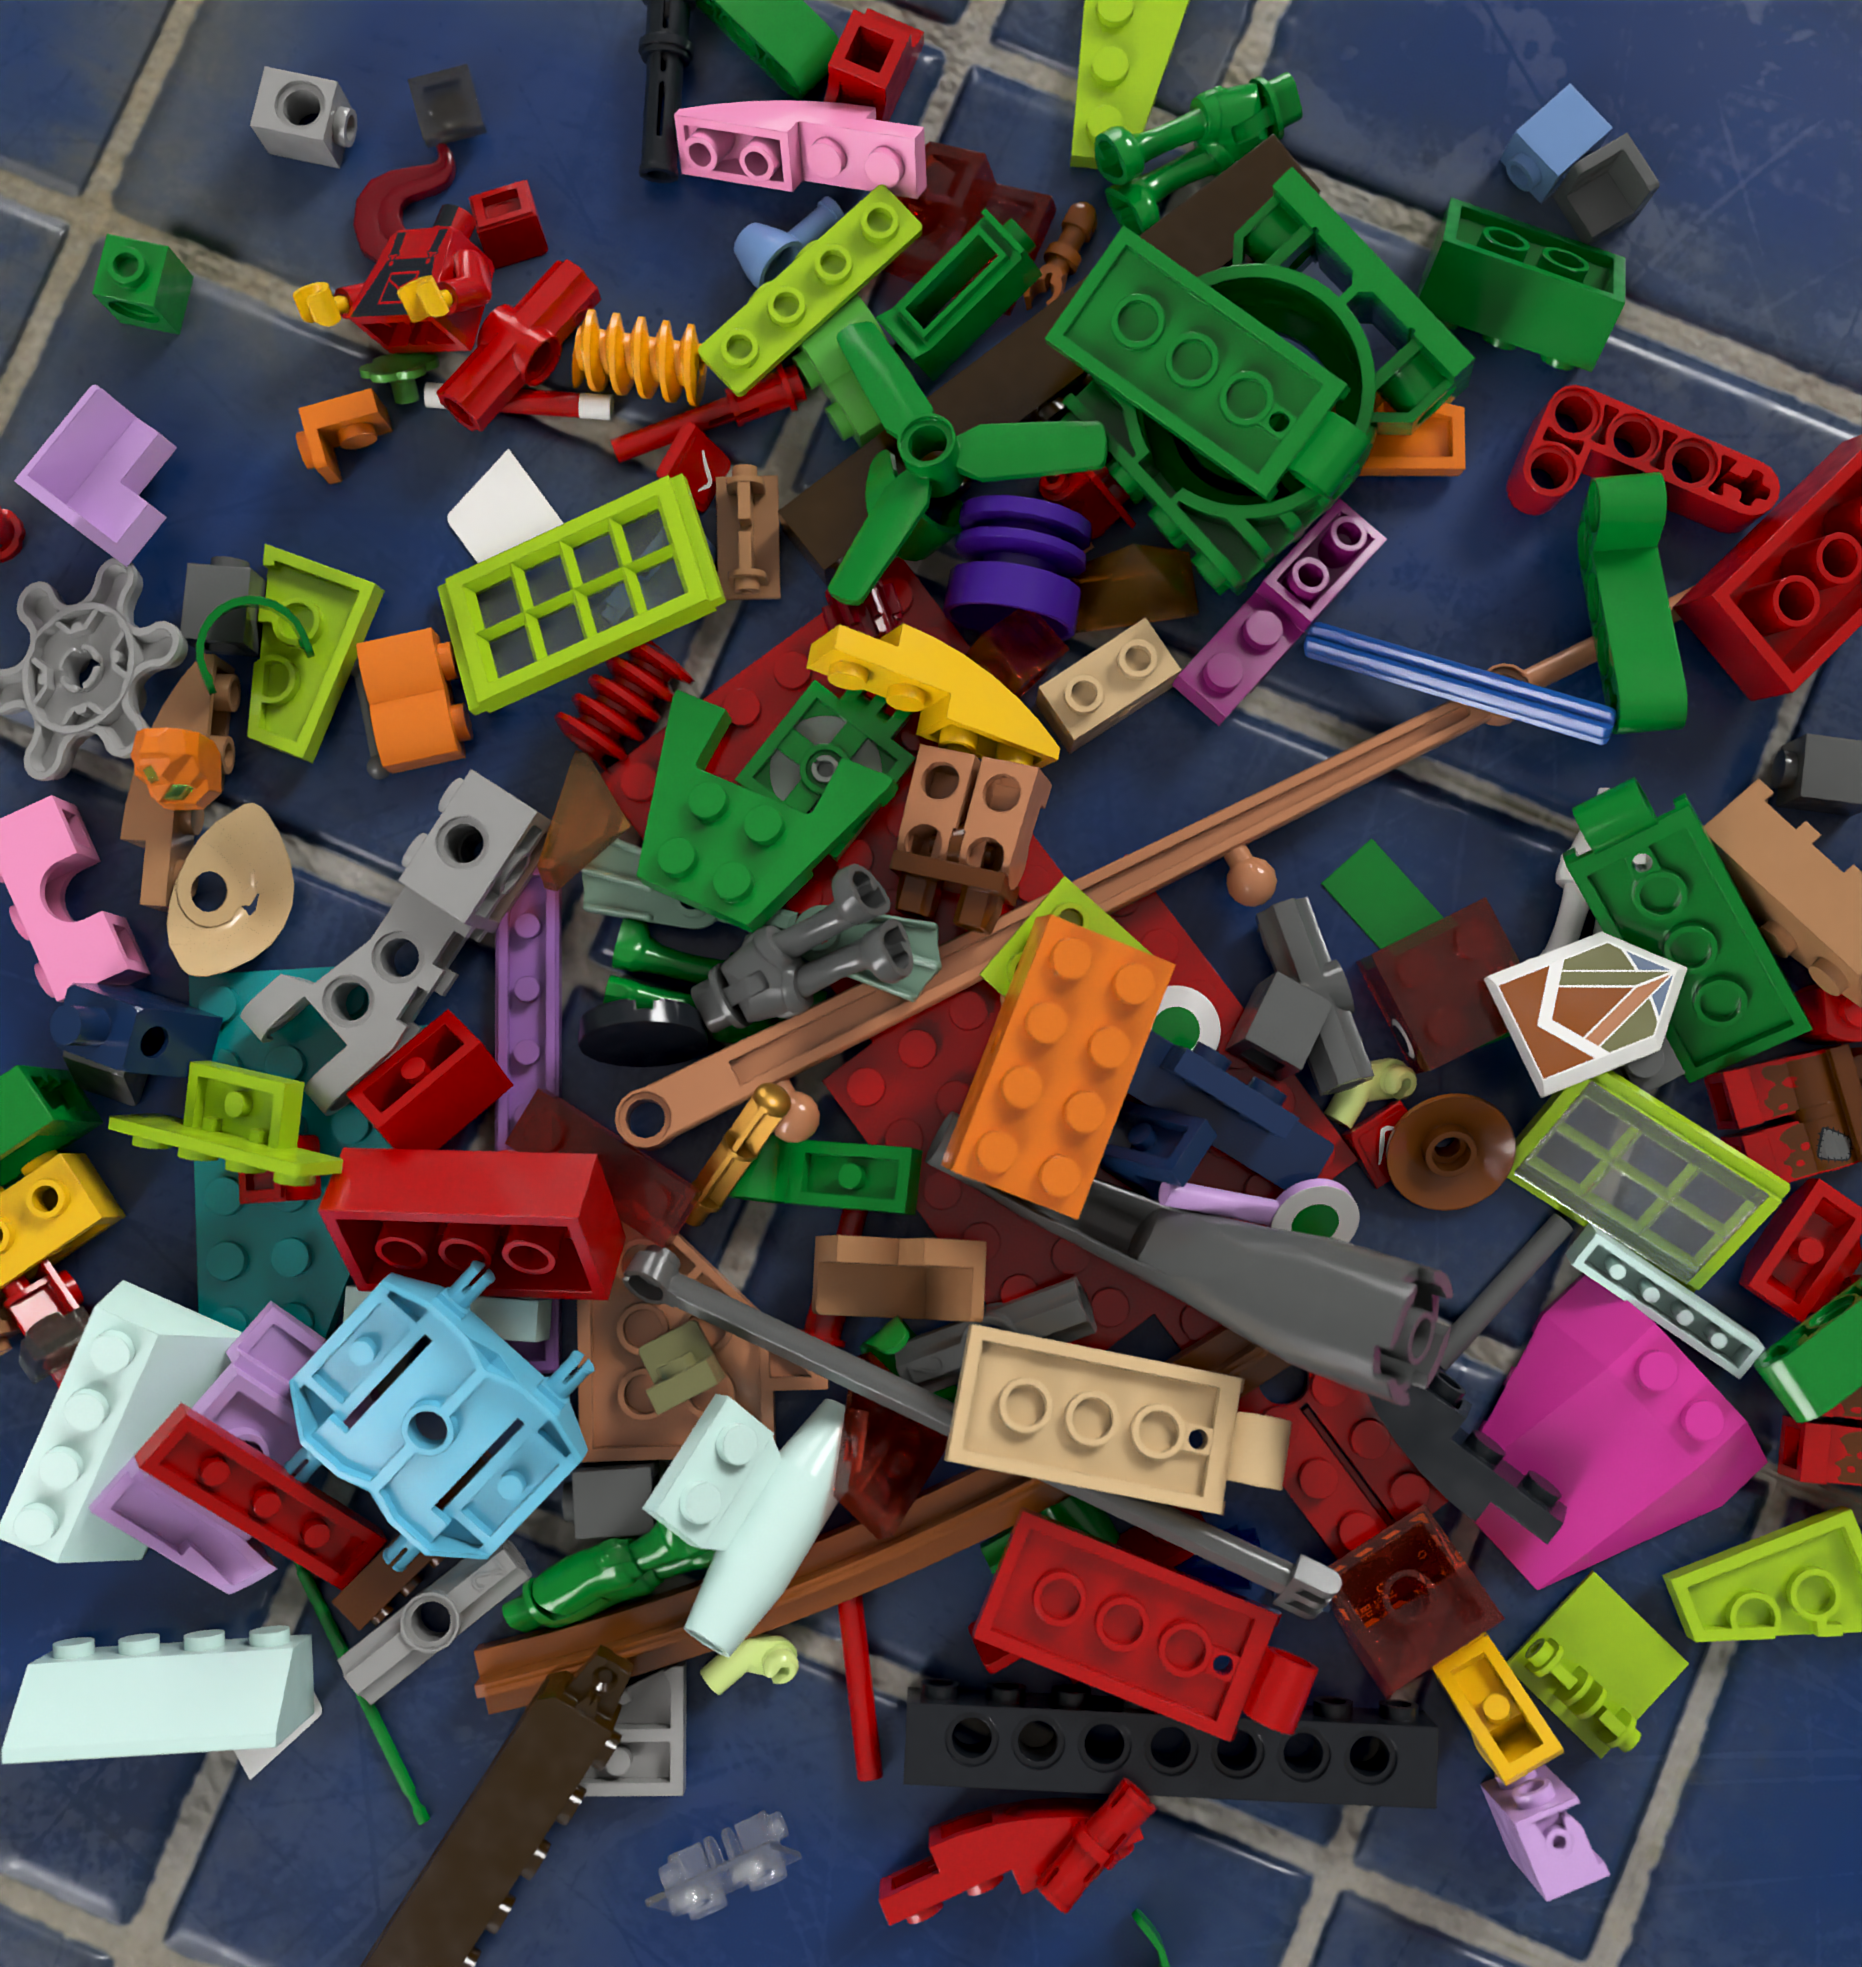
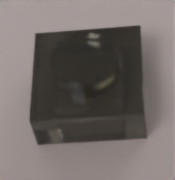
M468 64L407 79L421 134L428 148L437 146L439 143L446 144L487 133L473 76Z
M83 1306L65 1316L61 1312L49 1314L33 1324L25 1333L26 1338L21 1340L19 1365L33 1385L70 1364L90 1319V1315Z

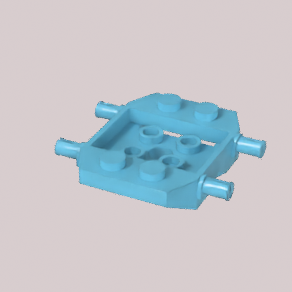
M477 1260L471 1262L470 1266L451 1287H443L391 1272L289 1381L299 1442L302 1447L284 1464V1468L291 1475L307 1459L309 1462L294 1477L298 1481L306 1483L309 1477L323 1464L338 1478L368 1491L387 1522L401 1533L383 1551L384 1561L388 1565L404 1548H407L392 1566V1569L398 1572L404 1571L407 1565L420 1552L426 1556L487 1560L573 1471L588 1452L570 1403V1394L589 1374L594 1372L593 1363L588 1358L570 1376L569 1374L585 1356L583 1353L574 1350L550 1377H544L470 1310L472 1302L489 1284L495 1281L493 1272L488 1269L473 1286L469 1285L472 1279L485 1267V1264ZM424 1334L428 1336L432 1342L351 1429L345 1425L343 1421ZM429 1411L441 1416L446 1423L447 1437L433 1440L422 1435L416 1424L417 1413ZM517 1418L520 1419L523 1424L440 1510L435 1504Z

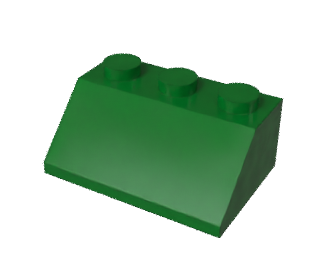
M1451 197L1417 291V298L1449 330L1460 326L1480 333L1487 343L1497 348L1514 350L1518 346L1538 353L1545 363L1557 369L1571 371L1578 367L1592 372L1625 305V257Z

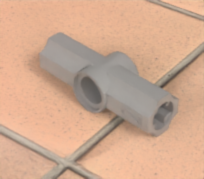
M508 1539L487 1560L463 1558L340 1656L337 1661L343 1671V1677L358 1696L363 1697L370 1705L374 1704L437 1652L448 1647L458 1635L531 1578L533 1574L529 1570L525 1558L512 1541ZM434 1601L441 1603L447 1608L451 1620L449 1630L435 1632L424 1625L421 1618L423 1603Z

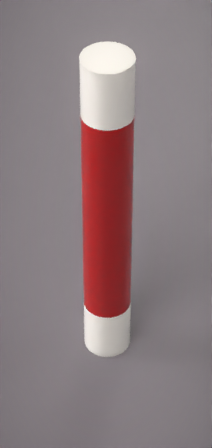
M426 382L424 388L426 408L446 409L440 403L436 394L437 390L444 383ZM520 389L499 413L612 420L614 399L613 395Z

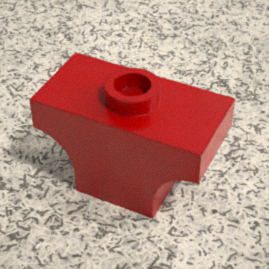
M867 8L865 14L853 9L828 63L829 80L824 102L876 107V120L889 122L924 46V32Z

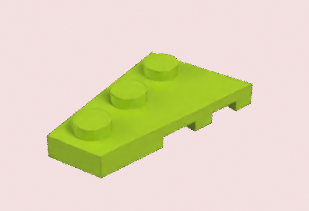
M265 544L263 566L268 569L265 598L282 604L299 619L307 633L315 656L311 658L306 657L299 645L295 632L284 619L271 611L259 608L258 622L263 625L260 659L254 662L247 737L259 744L313 764L357 659L356 644L364 642L385 591L376 583Z

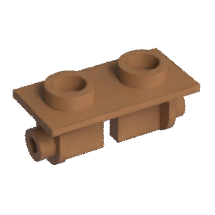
M749 464L733 466L731 477H716L718 577L726 600L781 599L778 475L758 476L757 467Z

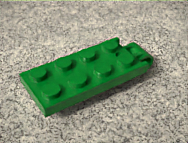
M1124 225L1045 337L1046 344L1269 503L1278 493L1275 487L1287 471L1315 493L1326 499H1331L1371 444V440L1359 428L1340 415L1331 412L1338 401L1343 403L1350 393L1351 389L1347 383ZM1275 416H1283L1288 421V427L1284 431L1276 432L1270 427V420Z
M1632 777L1572 807L1575 820L1591 850L1579 855L1574 847L1563 853V859L1604 933L1687 967L1665 1036L1685 1072V1077L1689 1083H1692L1809 1032L1813 1028L1809 1017L1687 795L1684 793L1674 798L1673 802L1676 808L1657 817L1641 785L1635 777ZM1638 854H1647L1651 857L1644 864L1633 862L1634 857Z

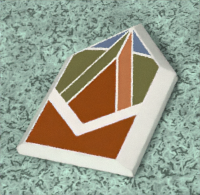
M1599 932L1486 976L1484 981L1540 1097L1543 1098L1658 1052L1661 1049L1687 967L1604 932Z

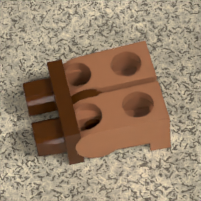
M920 744L899 831L897 850L894 849L889 869L900 877L895 909L907 917L934 921L942 891L960 894L953 923L969 931L991 935L1001 914L1003 904L1016 905L1020 890L1018 884L1025 870L1029 844L1040 808L1045 809L1052 784L1039 767L984 756L981 762L974 754Z

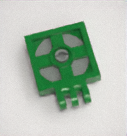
M814 680L735 778V781L741 787L806 814L813 812L842 757L894 778L898 786L915 765L916 757L896 743L894 739L915 712L896 709L895 713L890 716L885 712L889 705L886 703V698L876 694L870 701L864 696L867 693L866 690H847L839 699ZM879 804L853 829L855 836L846 845L839 843L828 854L832 859L838 862L877 813L881 805Z

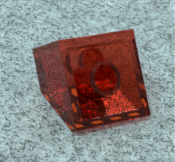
M1425 1504L1327 1566L1335 1570L1342 1580L1341 1589L1331 1599L1329 1605L1348 1642L1387 1700L1496 1629L1505 1619Z

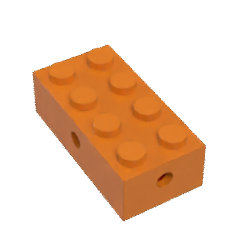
M1054 915L1036 917L940 1165L955 1173L1078 1220L1176 964Z

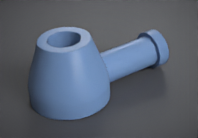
M825 196L817 203V208L789 232L758 222L751 223L738 235L734 244V254L749 281L758 289L764 283L775 279L794 261L798 253L808 243L819 239L844 217V213L832 198Z

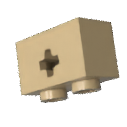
M1145 617L1039 686L1035 704L1068 753L1071 754L1172 688V683L1181 672V668Z

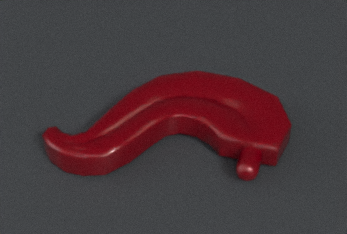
M439 143L436 146L438 159L432 164L390 170L371 179L358 196L353 227L360 249L366 258L376 263L390 237L398 230H406L403 224V211L409 204L435 196L450 188L456 175V163L451 150L445 143Z

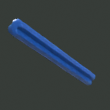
M1322 622L1313 623L1305 637L1303 649L1305 655L1310 659L1598 745H1604L1608 742L1617 721V711L1612 707Z

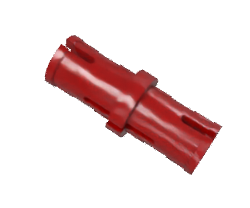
M1124 1777L1109 1795V1798L1087 1822L1080 1820L1071 1830L1072 1840L1066 1845L1057 1859L1035 1880L1036 1886L1041 1889L1040 1892L1052 1905L1067 1914L1083 1895L1082 1893L1105 1868L1112 1870L1121 1860L1118 1852L1124 1847L1139 1826L1141 1827L1156 1810V1806L1150 1802L1149 1797L1133 1782Z

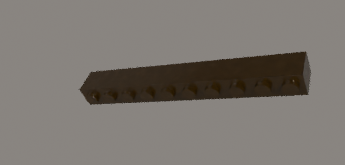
M1272 134L1147 229L1140 237L1194 276L1199 277L1205 273L1232 266L1234 233L1273 196L1272 185L1291 167L1318 194H1320L1321 190L1279 139ZM1247 255L1246 264H1253L1254 262ZM1088 275L927 397L934 409V414L945 417L952 424L956 436L980 424L1057 422L1067 414V410L1061 401L1070 393L1076 397L1092 381L1090 374L1046 344L1045 337ZM886 430L882 431L778 511L783 532L827 587L868 517L865 489L869 468L875 456L880 451L887 449L895 455L898 476L906 470L897 447V439L888 434ZM944 451L931 452L921 461L936 459ZM966 476L961 486L953 493L939 498L931 497L927 510L938 502L942 506H947L961 497L972 484V481L969 479L970 477Z

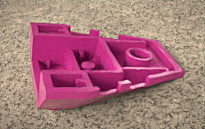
M1582 1273L1539 1314L1531 1330L1533 1335L1516 1367H1511L1502 1384L1505 1388L1488 1420H1483L1478 1430L1499 1444L1506 1453L1503 1460L1523 1475H1526L1528 1471H1533L1544 1477L1559 1490L1562 1495L1559 1501L1567 1507L1564 1524L1547 1545L1492 1502H1490L1474 1523L1536 1590H1540L1723 1506L1768 1461L1745 1418L1661 1328L1629 1301L1622 1300Z

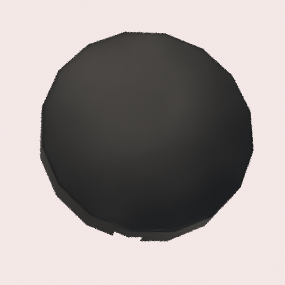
M660 998L659 1000H653V1009H636V1000L620 999L600 1004L582 1015L578 1032V1046L584 1055L598 1062L616 1066L653 1067L671 1065L688 1061L702 1054L709 1045V1032L698 1009L686 1003Z

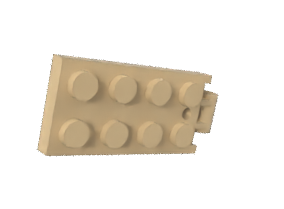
M971 1324L968 1328L944 1461L1224 1515L1226 1501L1223 1500L1226 1481L1282 1491L1292 1422L1271 1416L1237 1412L1240 1393H1243L1245 1379ZM1193 1430L1199 1431L1203 1437L1202 1445L1197 1449H1194L1189 1443V1435Z

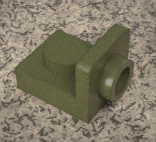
M691 1320L639 1348V1355L654 1385L646 1390V1393L657 1415L719 1384L726 1376L699 1322L696 1320Z

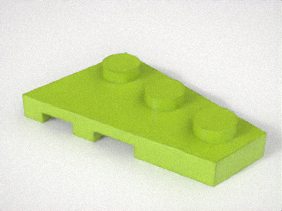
M1842 1505L1662 1575L1686 1637L1694 1642L1775 1639L1776 1636L1814 1634L1817 1637L1843 1636V1633L1862 1632V1533L1852 1509Z

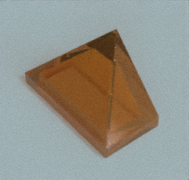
M1131 544L1088 561L1085 572L1077 577L1067 578L1080 587L1081 590L1075 633L1131 626L1145 617L1151 623L1198 616L1199 609L1190 553Z
M577 750L574 752L537 864L545 889L558 891L631 827L588 753Z

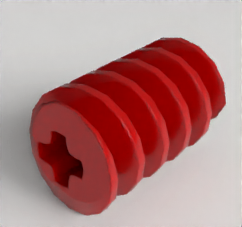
M653 641L646 642L627 651L629 661L617 656L605 661L613 677L612 680L598 674H592L588 678L596 698L593 699L581 693H575L571 697L580 715L578 718L563 712H558L554 716L561 732L610 775L611 773L603 757L609 755L622 761L627 759L628 755L619 740L622 735L642 742L645 737L636 720L639 716L655 723L662 719L653 700L657 697L669 703L672 702V697L675 693L669 682L672 679H676L690 686L695 682L678 662Z

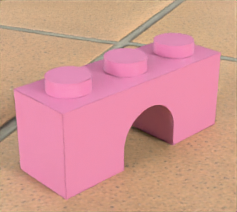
M50 795L0 818V882L5 883L14 905L9 907L11 920L18 933L25 940H30L39 960L34 965L39 984L48 996L55 998L57 1002L64 1003L67 989L72 983L129 985L151 975L125 917L101 911L83 920L74 921L69 915L65 904V893L68 884L77 873L101 862L77 806Z

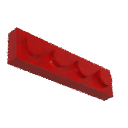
M182 1402L134 1455L137 1465L142 1471L340 1590H343L362 1571L387 1542L380 1527L309 1482L302 1483L294 1478L296 1474H289L282 1465Z

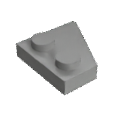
M687 1660L665 1666L625 1687L619 1701L622 1708L614 1730L620 1733L622 1738L603 1770L600 1772L591 1766L579 1783V1785L587 1789L584 1796L684 1795L686 1790Z

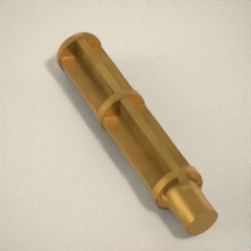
M763 1083L755 1089L752 1097L731 1128L727 1130L697 1178L691 1183L688 1188L689 1199L681 1209V1217L688 1225L700 1226L710 1213H716L722 1208L731 1191L751 1163L757 1158L762 1147L783 1117L788 1114L791 1109V1099L781 1086L774 1083Z

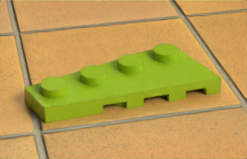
M1084 0L1070 167L1098 169L1094 152L1095 138L1098 134L1112 126H1122L1132 134L1145 131L1190 0Z

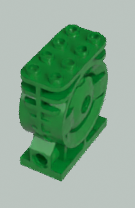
M1293 167L1272 185L1273 196L1234 233L1232 266L1205 273L1197 278L1276 334L1289 338L1303 346L1315 356L1325 369L1350 387L1351 391L1343 403L1340 401L1336 403V414L1359 428L1371 440V444L1332 498L1326 499L1315 493L1288 471L1278 484L1289 496L1278 500L1273 498L1270 503L1259 495H1236L1208 485L1197 477L1185 464L1176 448L1171 432L1092 376V381L1076 397L1070 393L1061 401L1068 413L1060 421H1099L1104 425L1108 446L1107 458L1110 460L1105 467L1109 470V474L1130 496L1129 499L1135 505L1144 497L1153 506L1147 513L1148 516L1153 520L1154 526L1177 550L1187 543L1197 553L1190 561L1196 567V571L1220 596L1229 588L1239 596L1248 588L1247 584L1263 569L1267 570L1276 562L1275 557L1291 542L1296 543L1305 535L1304 530L1321 514L1330 509L1358 478L1373 449L1377 435H1411L1446 402L1450 404L1469 386L1475 357ZM1247 255L1254 262L1253 264H1246ZM1312 262L1315 264L1318 262L1319 269L1343 294L1338 297L1331 289L1302 272ZM1360 324H1373L1398 351L1376 373L1370 346ZM1386 401L1396 412H1375V410ZM1275 416L1269 422L1270 427L1276 432L1284 431L1288 427V421L1283 416ZM1188 445L1194 458L1214 477L1230 484L1245 486Z

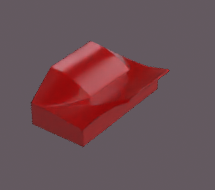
M1809 1178L1782 1203L1747 1255L1739 1284L1793 1321L1802 1323L1809 1313L1817 1312L1841 1293L1861 1263L1862 1207L1820 1178Z

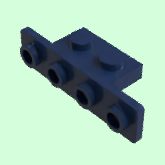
M1152 1030L1150 1031L1129 1085L1128 1094L1148 1106L1205 1118L1218 1135L1212 1146L1283 1190L1305 1180L1317 1179L1334 1151V1145L1298 1122L1299 1117L1282 1107L1287 1099L1284 1093L1255 1076L1252 1077L1248 1085L1244 1084L1227 1073L1232 1061L1201 1042H1197L1191 1051L1186 1047L1171 1043Z

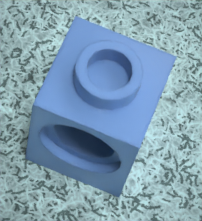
M1570 83L1515 131L1500 161L1505 165L1511 181L1519 189L1530 192L1540 203H1543L1559 188L1576 162L1600 149L1613 127Z

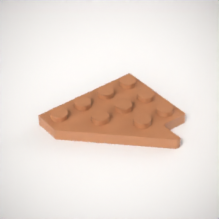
M613 1199L626 1235V1240L609 1300H577L578 1351L585 1355L578 1364V1368L588 1358L595 1368L594 1372L589 1374L578 1386L579 1427L588 1448V1452L581 1462L673 1460L715 1394L729 1396L775 1433L773 1438L776 1443L775 1391L829 1389V1380L677 1307L672 1308L666 1304L656 1305L648 1303L632 1294L624 1285L622 1280L624 1277L623 1273L637 1252L645 1251L650 1245H659L669 1249L679 1258L681 1262L679 1272L759 1310L644 1199ZM691 1320H696L699 1322L726 1376L719 1384L657 1415L646 1393V1390L654 1385L639 1355V1348Z

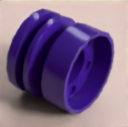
M984 495L968 499L961 506L959 524L963 531L956 536L954 545L957 554L968 562L957 564L950 570L943 607L945 617L960 627L1006 640L1052 643L1066 641L1073 637L1076 630L1081 590L1080 587L1067 578L1077 577L1086 571L1087 558L1086 553L1083 551L1090 547L1092 536L1091 522L1080 513L1062 505L1036 498L1013 495Z

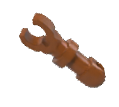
M1079 201L1068 209L1061 223L1062 233L1058 241L1049 243L1043 255L1046 264L1039 269L1043 275L1023 294L1027 311L1032 309V302L1035 296L1042 292L1047 293L1050 286L1053 296L1046 301V306L1064 293L1067 276L1077 272L1082 260L1079 252L1084 242L1090 241L1098 223L1096 209L1090 203Z

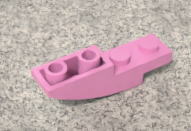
M745 101L683 108L674 114L681 173L685 175L793 192L802 181L864 191H872L878 185H885L895 196L918 199L927 188L924 127L876 120V107L818 101Z

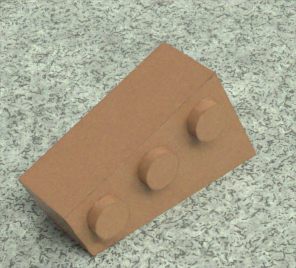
M1758 778L1711 819L1704 828L1772 952L1782 958L1790 955L1808 968L1812 979L1824 991L1833 996L1843 994L1861 1008L1862 871L1854 864L1845 872L1841 871L1813 845L1821 837L1818 831L1807 821L1795 829L1768 804V799L1774 792Z

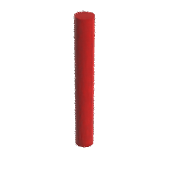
M860 1595L838 1604V1614L857 1779L859 1781H874L883 1777L863 1596Z

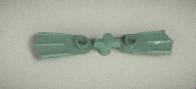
M607 835L597 852L581 867L584 887L583 909L588 913L628 918L692 930L706 928L716 922L717 919L720 922L728 923L697 908L686 909L683 902L643 885L636 876L642 847ZM828 905L811 907L804 911L798 919L797 912L781 908L762 927L775 926L782 931L813 916ZM886 914L865 924L851 927L802 955L804 959L810 962L856 941L867 931L887 920L896 919L902 923L910 942L913 955L911 974L896 984L882 982L870 970H864L847 977L905 1000L915 1002L925 986L942 969L938 947L939 927L936 923Z

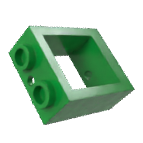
M16 1065L0 1076V1186L4 1189L24 1177L21 1169L34 1158L51 1150H57L59 1153L104 1123L84 1091L75 1083L69 1070Z

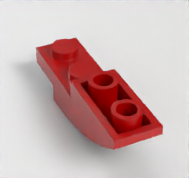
M1079 1798L1029 1799L998 1804L968 1812L929 1827V1850L932 1855L880 1879L879 1903L889 1926L904 1919L909 1924H916L927 1920L943 1908V1901L967 1891L969 1896L983 1894L1000 1884L1004 1879L1003 1874L1010 1870L1014 1874L1022 1895L1037 1889L1035 1880L1057 1859L1066 1845L1072 1840L1071 1830L1080 1820L1087 1822L1105 1801ZM1140 1826L1118 1852L1120 1859L1125 1858L1134 1850V1843L1144 1839Z

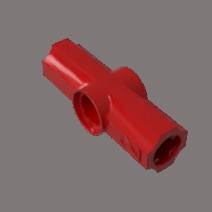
M568 259L564 262L557 260L515 307L503 304L490 312L479 330L477 348L436 392L440 403L454 416L456 421L472 432L474 430L482 432L525 384L535 387L549 378L560 360L564 340L583 321L587 310L593 309L601 301L598 287L588 278L584 270Z

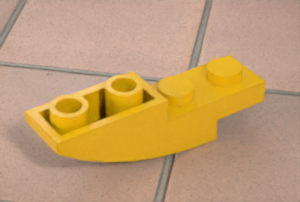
M903 623L880 639H876L839 624L811 644L806 668L828 676V681L839 688L847 690L863 689L886 698V703L895 709L906 712L921 711L916 735L937 742L939 748L974 754L980 759L984 756L1043 768L1059 758L1060 747L1042 723L1016 695L970 658L922 631Z

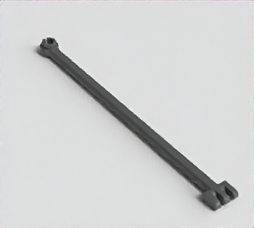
M659 1245L648 1246L645 1251H639L634 1255L623 1273L624 1277L622 1280L624 1285L639 1299L656 1305L666 1304L672 1308L677 1307L949 1437L955 1403L679 1272L681 1262L669 1249ZM1040 1480L1276 1592L1272 1604L1303 1619L1311 1620L1316 1618L1342 1587L1340 1575L1332 1568L1302 1554L1293 1564L1168 1504Z

